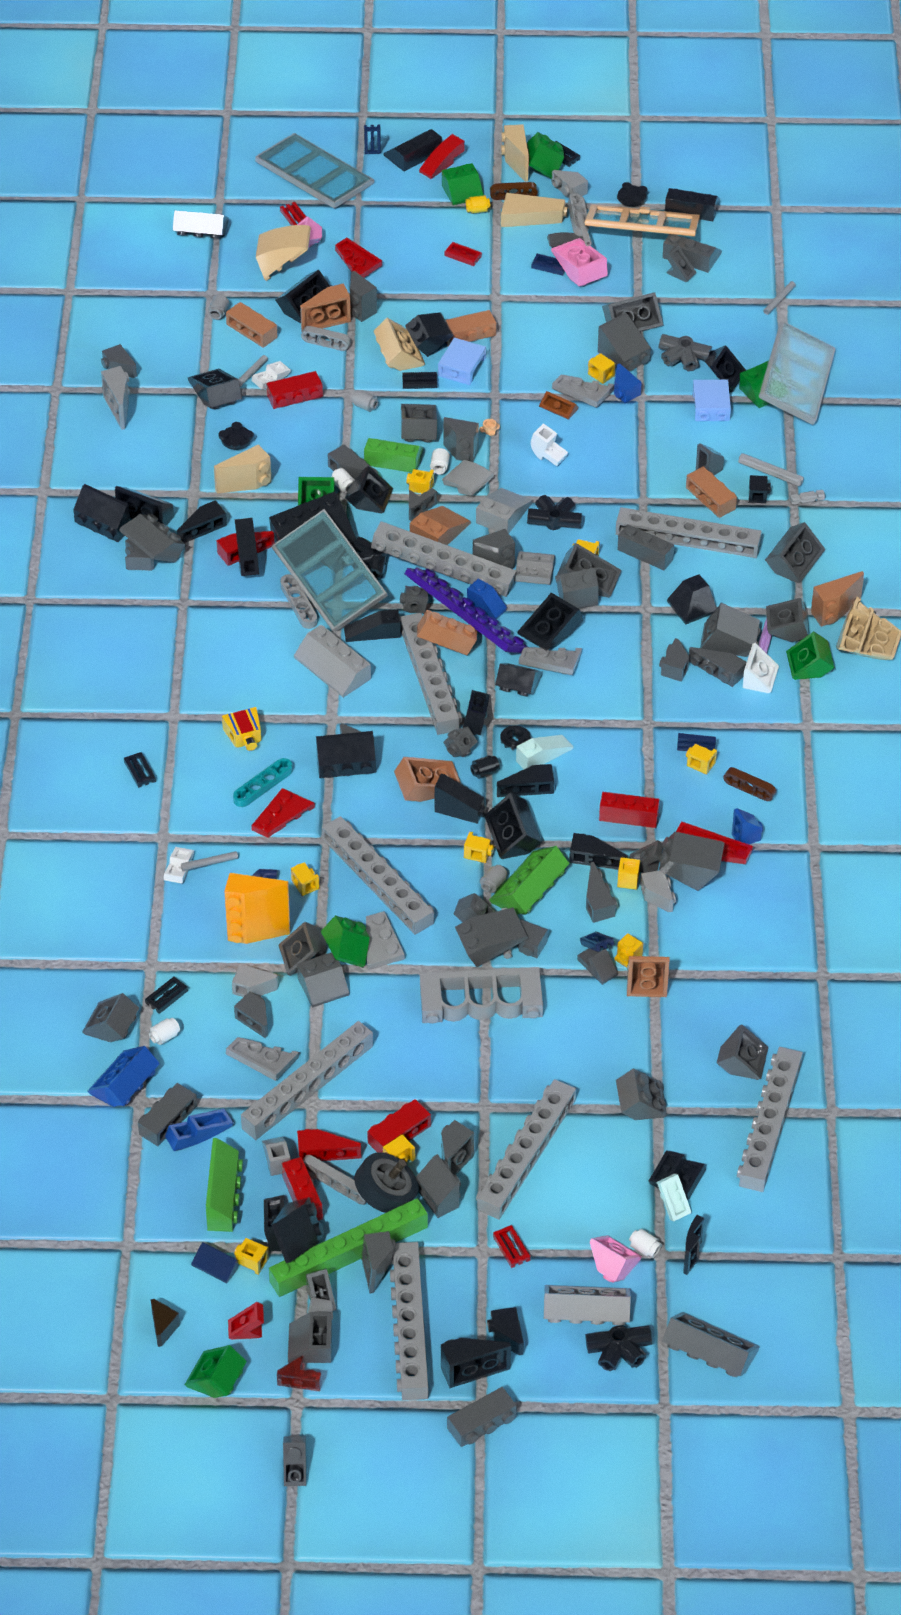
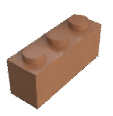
M239 302L226 311L227 325L264 348L277 338V325L249 306Z
M490 310L446 320L454 335L446 342L448 347L454 338L471 342L496 336V321Z
M704 466L687 475L686 488L717 517L720 518L736 509L737 496L735 493L730 491L723 482L719 481Z
M426 610L417 625V637L468 655L477 641V630L471 625L440 615L437 612Z

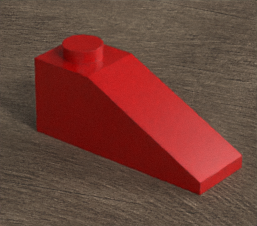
M273 531L255 532L257 553L269 549L275 544ZM236 533L216 540L217 553L227 566L239 562Z
M319 1129L297 1131L299 1157H302V1159L306 1155H311L320 1161L361 1159V1143Z

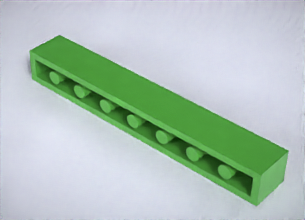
M418 1198L310 1248L290 1263H286L284 1260L269 1267V1282L279 1297L305 1286L307 1273L326 1268L328 1274L360 1260L362 1257L364 1234L389 1231L390 1238L394 1239L396 1243L428 1228V1213Z

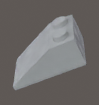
M121 366L101 371L103 397L121 430H123L126 425L129 405L128 395H130V389L127 385L129 376L127 372L123 371Z
M500 488L484 497L477 506L476 523L495 531L506 529L510 533L533 503V500Z

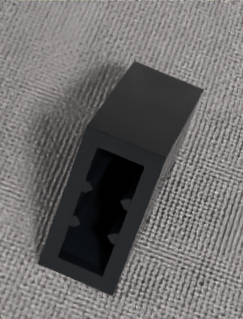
M440 774L434 787L435 812L478 824L480 818L485 816L487 809L484 806V797L447 775Z

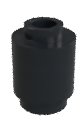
M490 755L472 761L470 766L472 775L478 779L494 774L500 769L497 757Z

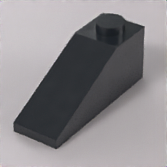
M216 500L202 505L177 529V535L181 537L180 540L186 543L227 526L226 513Z
M399 610L378 611L344 626L345 641L401 638Z
M475 690L471 691L463 728L468 727L473 735H481L490 694Z
M552 764L532 765L498 781L497 797H506L509 793L517 796L554 794Z
M573 834L569 863L591 866V862H594L596 867L619 870L620 859L628 858L626 854L592 835Z
M284 1195L264 1199V1232L270 1252L281 1251L271 1224L286 1204Z

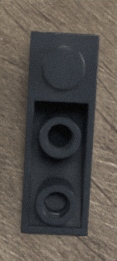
M253 518L234 519L241 576L259 574Z

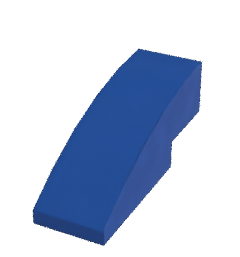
M225 1109L188 1116L187 1122L169 1125L165 1138L173 1151L194 1146L222 1133L233 1126V1122Z

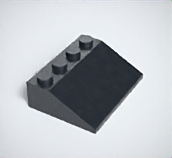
M335 491L269 517L270 530L274 532L277 542L323 509H325L351 546L356 540L345 510ZM322 522L283 551L294 567L297 568L321 552L332 541L335 542L337 538L326 523Z

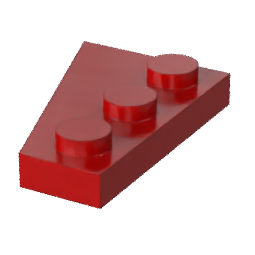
M347 237L335 245V251L350 271L357 272L363 278L382 266L381 259Z

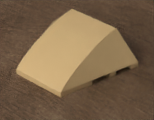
M309 225L286 226L272 229L259 235L256 259L265 281L270 279L269 275L275 270L278 272L282 270L283 264L287 261H294L308 250L311 231Z
M856 597L844 621L836 648L872 659L893 660L901 638V630L887 619L877 616L873 608L870 607L868 609L860 602L861 599Z

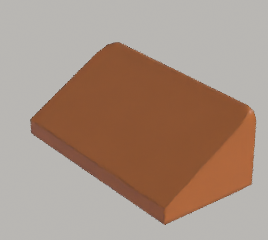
M546 391L539 404V407L568 420L579 408L577 404Z

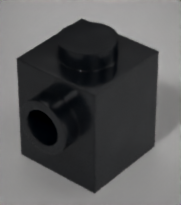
M750 475L748 503L766 504L767 494L771 492V483H767L768 476Z

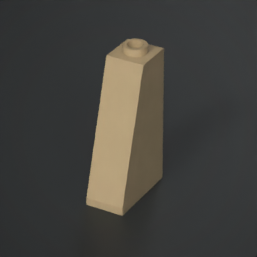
M506 193L501 212V227L562 223L563 218L567 217L568 207H565L564 199Z

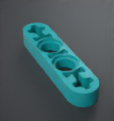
M281 758L236 789L233 793L234 804L238 807H246L283 781L292 773V762L287 758ZM268 775H272L275 777L272 780L265 779V777ZM254 785H258L261 787L258 790L251 789V787Z

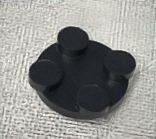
M625 182L618 191L617 200L625 206L635 207L642 205L646 201L648 189L646 186L638 187Z
M234 422L231 427L221 430L218 433V437L225 447L239 450L251 443L254 433L242 427L240 422Z

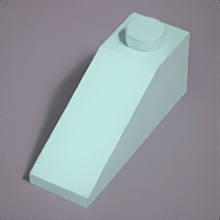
M563 735L531 738L516 746V762L523 769L532 765L545 764L572 750L573 746Z

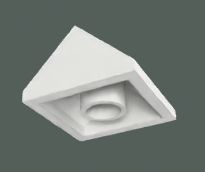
M756 643L752 644L745 666L743 688L770 693L779 665Z

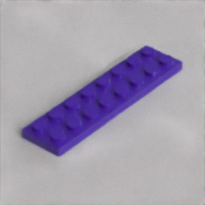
M418 567L415 569L407 568L404 574L505 652L522 653L523 648L528 647L524 644L523 639L513 636L510 629L500 626L498 620L487 616L485 610L475 607L472 600L462 597L460 591L449 587L447 581L437 578L434 571L427 568L422 570Z

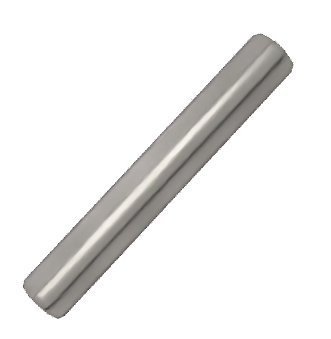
M744 453L739 456L738 462L740 464L796 486H801L803 483V476Z

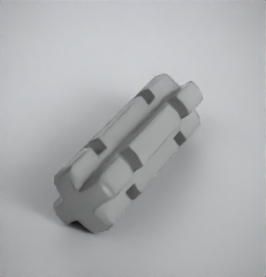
M823 490L790 495L792 505L799 504V502L802 504L814 502L816 499L817 501L825 499Z

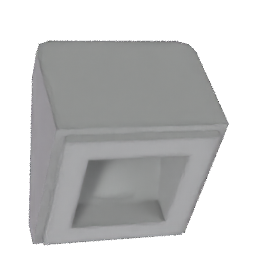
M311 1298L308 1313L332 1312L333 1320L332 1302L325 1299Z

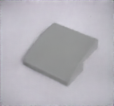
M463 460L442 480L444 485L457 487L460 494L472 496L492 479L494 475L486 468L474 462Z
M519 551L514 581L550 585L555 555Z

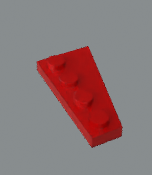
M682 821L676 832L724 842L721 861L746 864L753 851L752 845Z

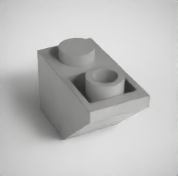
M552 171V185L561 191L564 196L569 198L572 193L582 196L587 194L588 180L578 172Z
M661 871L641 873L640 887L645 901L667 912H673V904L676 903L675 893L670 890V878L666 877L665 873Z
M242 964L232 980L233 994L244 997L249 991L255 995L262 996L276 991L279 987L277 974Z
M278 1137L262 1140L270 1175L282 1174V1163L290 1160L285 1139Z

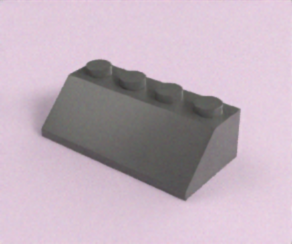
M685 1312L671 1317L662 1342L667 1343V1347L676 1351L680 1349L687 1352L686 1355L688 1357L707 1361L706 1364L713 1368L720 1367L726 1370V1374L733 1377L742 1376L747 1372L760 1346Z

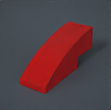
M454 134L450 135L430 154L419 169V172L430 179L437 176L442 170L447 169L453 164L455 157L465 151V141Z

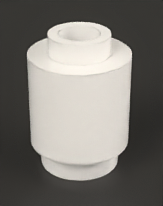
M438 448L432 452L430 468L434 470L435 474L440 475L447 470L450 457L447 450Z
M344 468L336 469L331 476L334 477L335 485L345 493H347L349 486L355 480Z
M166 1018L150 1028L149 1037L153 1043L162 1045L177 1036V1033L180 1032V1026L174 1018Z
M643 1229L635 1230L629 1239L631 1241L630 1247L646 1257L654 1258L662 1246L658 1242L659 1239Z

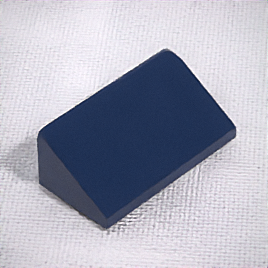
M202 1242L191 1266L227 1284L238 1270V1260Z

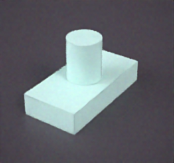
M678 1174L670 1175L657 1182L660 1197L664 1201L671 1221H676L691 1213Z

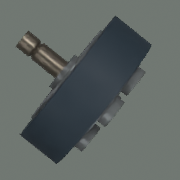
M378 1152L370 1154L357 1169L354 1176L355 1186L361 1197L370 1206L384 1213L414 1200L418 1194V1182L413 1171L406 1165L404 1160L387 1153Z

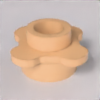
M486 419L479 430L482 433L485 432L493 436L496 430L500 428V425L494 419Z

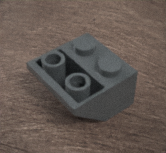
M634 1068L616 1080L622 1114L634 1120L664 1118L667 1116L666 1103L662 1091L663 1087L658 1080Z
M436 1154L416 1176V1180L418 1182V1192L436 1217L439 1218L459 1208V1198H461L459 1186H461L459 1178L451 1173L448 1163L445 1160L442 1161L439 1155Z
M309 1312L289 1324L288 1363H331L332 1312Z

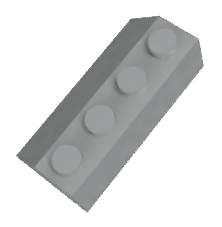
M319 625L307 633L294 654V658L343 698L371 679V664L323 625Z
M545 1285L544 1319H548V1322L551 1323L569 1320L570 1323L580 1324L582 1321H591V1324L596 1325L603 1324L604 1322H612L613 1325H625V1322L630 1323V1288Z

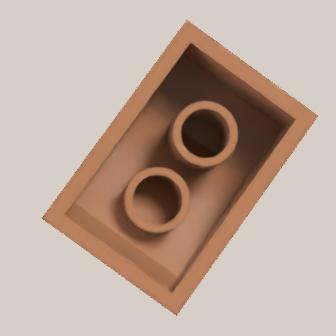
M344 283L327 287L300 306L301 332H303L306 326L323 329L351 322L350 295Z
M444 506L422 512L410 522V532L448 545L471 524V521Z
M863 571L813 588L811 613L821 627L837 622L851 609L856 597L861 599L864 579Z
M403 757L394 771L404 799L407 801L422 802L434 799V787L441 773L461 784L452 761Z
M629 956L627 965V996L667 997L670 957Z

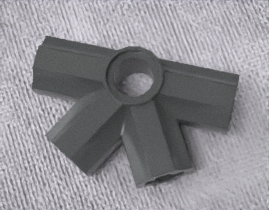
M662 334L659 342V348L667 350L661 354L664 364L672 366L681 360L683 369L688 372L698 368L697 358L706 360L712 351V346L693 342V339L689 336L677 338Z

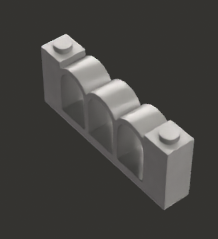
M539 967L420 973L422 1023L442 1022V1018L455 1022L464 1019L467 1015L476 1020H486L493 1017L495 1013L507 1019L517 1018L521 1014L522 1018L543 1017ZM520 987V999L515 1003H505L499 999L497 988ZM492 988L493 999L488 1004H476L470 999L469 989ZM464 989L465 1000L462 1004L449 1006L443 1002L441 997L442 990Z

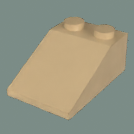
M504 125V132H501V142H504V145H501V155H504L505 162L526 182L528 181L529 154L524 125Z
M256 445L215 465V492L218 494L255 490L271 483L270 456L259 445Z

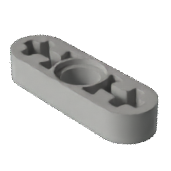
M306 326L301 334L302 339L307 343L345 351L351 342L346 334L313 326ZM322 336L328 337L329 341L323 339Z

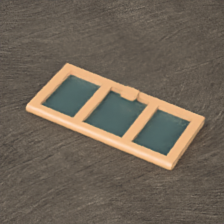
M591 204L585 220V226L695 237L700 215L650 210L649 207L636 209Z

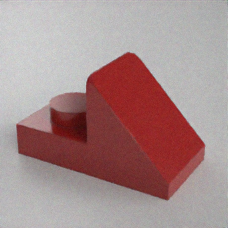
M255 1302L228 1320L229 1339H254L262 1337V1324L264 1323L263 1304Z

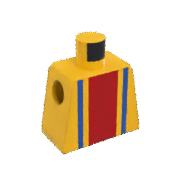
M253 707L222 715L223 730L233 745L237 748L246 746V749L249 751L254 750L257 747V743L261 741L257 708Z

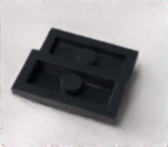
M666 1150L648 1181L649 1184L659 1189L658 1181L670 1175L678 1174L686 1199L689 1200L705 1173L706 1167L705 1164L686 1160L684 1154Z
M696 1215L693 1219L686 1237L683 1273L686 1275L698 1262L704 1226V1218Z

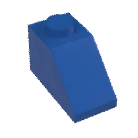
M619 363L616 368L614 395L624 403H627L641 395L642 382Z
M479 578L467 588V598L473 601L475 607L485 610L486 615L498 619L507 610L506 605L493 586Z
M738 808L734 809L732 836L734 839L749 845L761 841V834L763 832L761 822L757 821L753 814Z

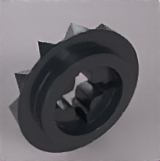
M513 725L506 727L500 735L501 743L504 744L505 748L510 747L513 751L516 746L530 739V733L522 726Z

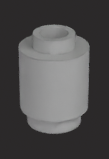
M224 295L214 296L208 308L209 316L212 319L219 320L224 316L229 306V300Z
M364 390L354 391L351 401L355 406L369 412L377 408L378 400L376 395Z
M501 865L492 866L480 879L481 888L486 892L494 893L506 880V869Z

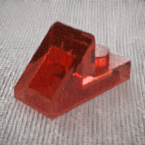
M300 1356L277 1370V1385L320 1392L322 1385L321 1373L314 1370H303V1356Z

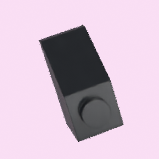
M516 1307L492 1310L491 1319L487 1320L489 1333L493 1332L494 1341L510 1342L511 1351L518 1355H523L524 1342Z

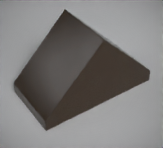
M150 1299L157 1345L161 1347L180 1326L179 1313L156 1299Z

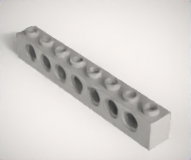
M620 507L616 521L615 535H619L628 524L674 545L757 558L761 543V530Z
M380 522L373 535L371 545L373 549L469 584H473L479 578L493 586L499 595L507 597L514 582L516 573L514 569L385 522Z
M416 613L400 616V631L437 735L459 729V723H462L461 713L457 712L456 700L451 697L452 689L446 683V672H442L443 666L441 659L437 658L436 645L433 646V642L417 637V625L423 617L422 614Z
M340 816L322 826V839L414 935L434 924L433 908L422 900L419 893H415L411 889L407 881L401 879L398 872L387 864L384 857H380L376 853L372 845H368L365 842L363 836L357 833L348 821H345Z
M357 1021L241 1114L242 1129L253 1139H259L373 1047V1032Z
M779 1047L777 1054L773 1053L771 1066L773 1068L772 1070L768 1069L766 1076L768 1085H763L761 1097L764 1098L763 1101L758 1102L756 1113L759 1114L758 1117L753 1118L751 1127L754 1131L749 1133L746 1144L749 1147L748 1150L744 1149L742 1155L744 1164L743 1166L739 1165L737 1171V1178H740L739 1187L764 1192L801 1067L803 1052Z
M555 1079L550 1086H546L542 1099L537 1100L533 1113L526 1117L522 1130L519 1129L517 1131L515 1141L512 1145H508L505 1156L497 1162L493 1175L490 1174L488 1176L486 1186L477 1193L478 1211L500 1220L576 1101V1088Z
M418 1242L395 1243L396 1252H393L390 1265L393 1264L394 1269L390 1270V1282H395V1287H391V1299L396 1300V1305H392V1316L397 1318V1324H393L394 1337L398 1336V1342H394L395 1355H399V1360H396V1373H400L401 1379H397V1392H402V1400L428 1399Z

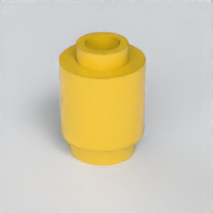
M486 195L469 197L465 201L466 211L471 212V214L487 212L488 208H490V200L486 198Z

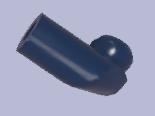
M259 869L252 876L277 879L278 871L276 869Z

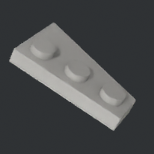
M561 374L552 383V389L597 408L614 390V384L608 383V386L600 385L599 381L593 380L590 383L583 381L582 378Z
M524 647L519 657V664L573 675L582 654V648H575V651H566L565 648L549 651L539 647Z
M385 911L366 916V931L370 937L367 952V970L404 960L405 954Z
M237 1037L226 1048V1055L275 1081L299 1058V1052L281 1051L280 1047L276 1046L273 1049L264 1047L260 1042Z

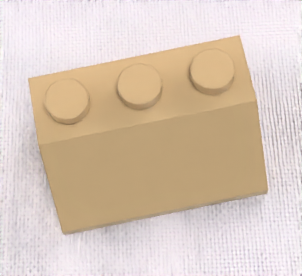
M386 318L374 330L376 341L381 348L380 351L386 359L385 363L390 368L402 371L425 365L421 353L415 346L407 328Z

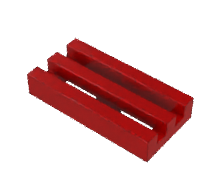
M292 202L291 206L286 204L285 208L280 206L281 213L291 226L297 225L295 221L300 223L306 218L296 202Z
M452 242L445 250L444 256L475 266V262H478L482 257V252Z
M512 1225L493 1232V1238L511 1268L515 1267V1264H523L525 1260L526 1262L530 1261V1255ZM507 1232L510 1233L518 1249L520 1250L522 1256H519L513 1243L506 1234ZM500 1235L503 1237L504 1241L506 1242L507 1246L509 1247L511 1253H512L513 1256H514V1259H513V1257L511 1256V1254H510L509 1250L507 1249L506 1245L504 1244L503 1240L501 1239Z

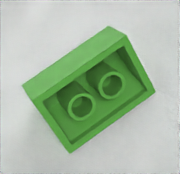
M368 438L364 448V460L373 467L412 473L413 469L417 470L424 447Z

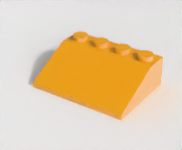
M229 873L224 890L228 941L248 944L290 934L288 881Z

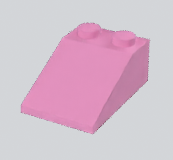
M580 238L551 248L552 253L570 280L578 286H584L587 283L608 276L607 258L591 246H586L585 242Z

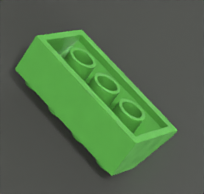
M557 846L535 850L495 892L489 901L501 909L514 908L517 914H527L532 909L531 906L543 897L544 891L554 885L553 881L564 874V869L570 863Z
M213 1138L206 1198L207 1231L233 1232V1223L237 1224L238 1211H235V1206H239L240 1195L236 1193L237 1189H241V1176H238V1173L243 1170V1159H239L238 1150L218 1138Z

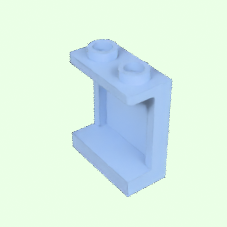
M454 338L438 363V376L470 385L473 381V372L480 361L486 359V346Z
M728 379L693 380L692 394L695 402V421H729L731 405Z

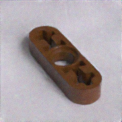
M534 182L496 183L490 187V196L494 200H505L506 193H510L511 189L518 190L513 194L537 196L538 194L537 185Z
M730 767L723 776L724 781L728 785L764 801H771L777 793L776 788L772 784L734 767Z

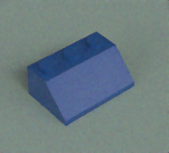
M146 1046L123 1050L87 1092L112 1107L125 1106L131 1101V1096L134 1092L139 1091L144 1086L143 1082L155 1074V1069L160 1063Z

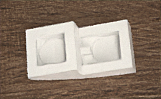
M281 361L268 364L266 371L252 375L251 381L263 390L267 388L266 383L283 379L291 370Z
M175 847L170 856V864L164 873V880L183 884L188 870L182 871L181 863L192 861L194 850Z

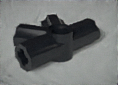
M542 495L535 502L538 509L528 508V524L546 525L550 530H558L561 527L581 528L582 513L572 512L576 504L569 497L562 498L555 505L549 496Z
M358 537L352 547L377 580L382 578L384 566L387 562V553L371 548L372 542L363 537ZM354 563L352 567L354 568V570L358 569V567Z
M614 1326L610 1331L585 1334L588 1354L602 1352L598 1365L610 1372L616 1370L621 1357L631 1368L639 1367L646 1359V1353L640 1347L652 1345L649 1326L627 1329L623 1326Z

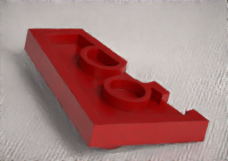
M282 788L251 825L252 831L269 838L286 827V823L289 821L297 820L303 812L314 809L315 803Z

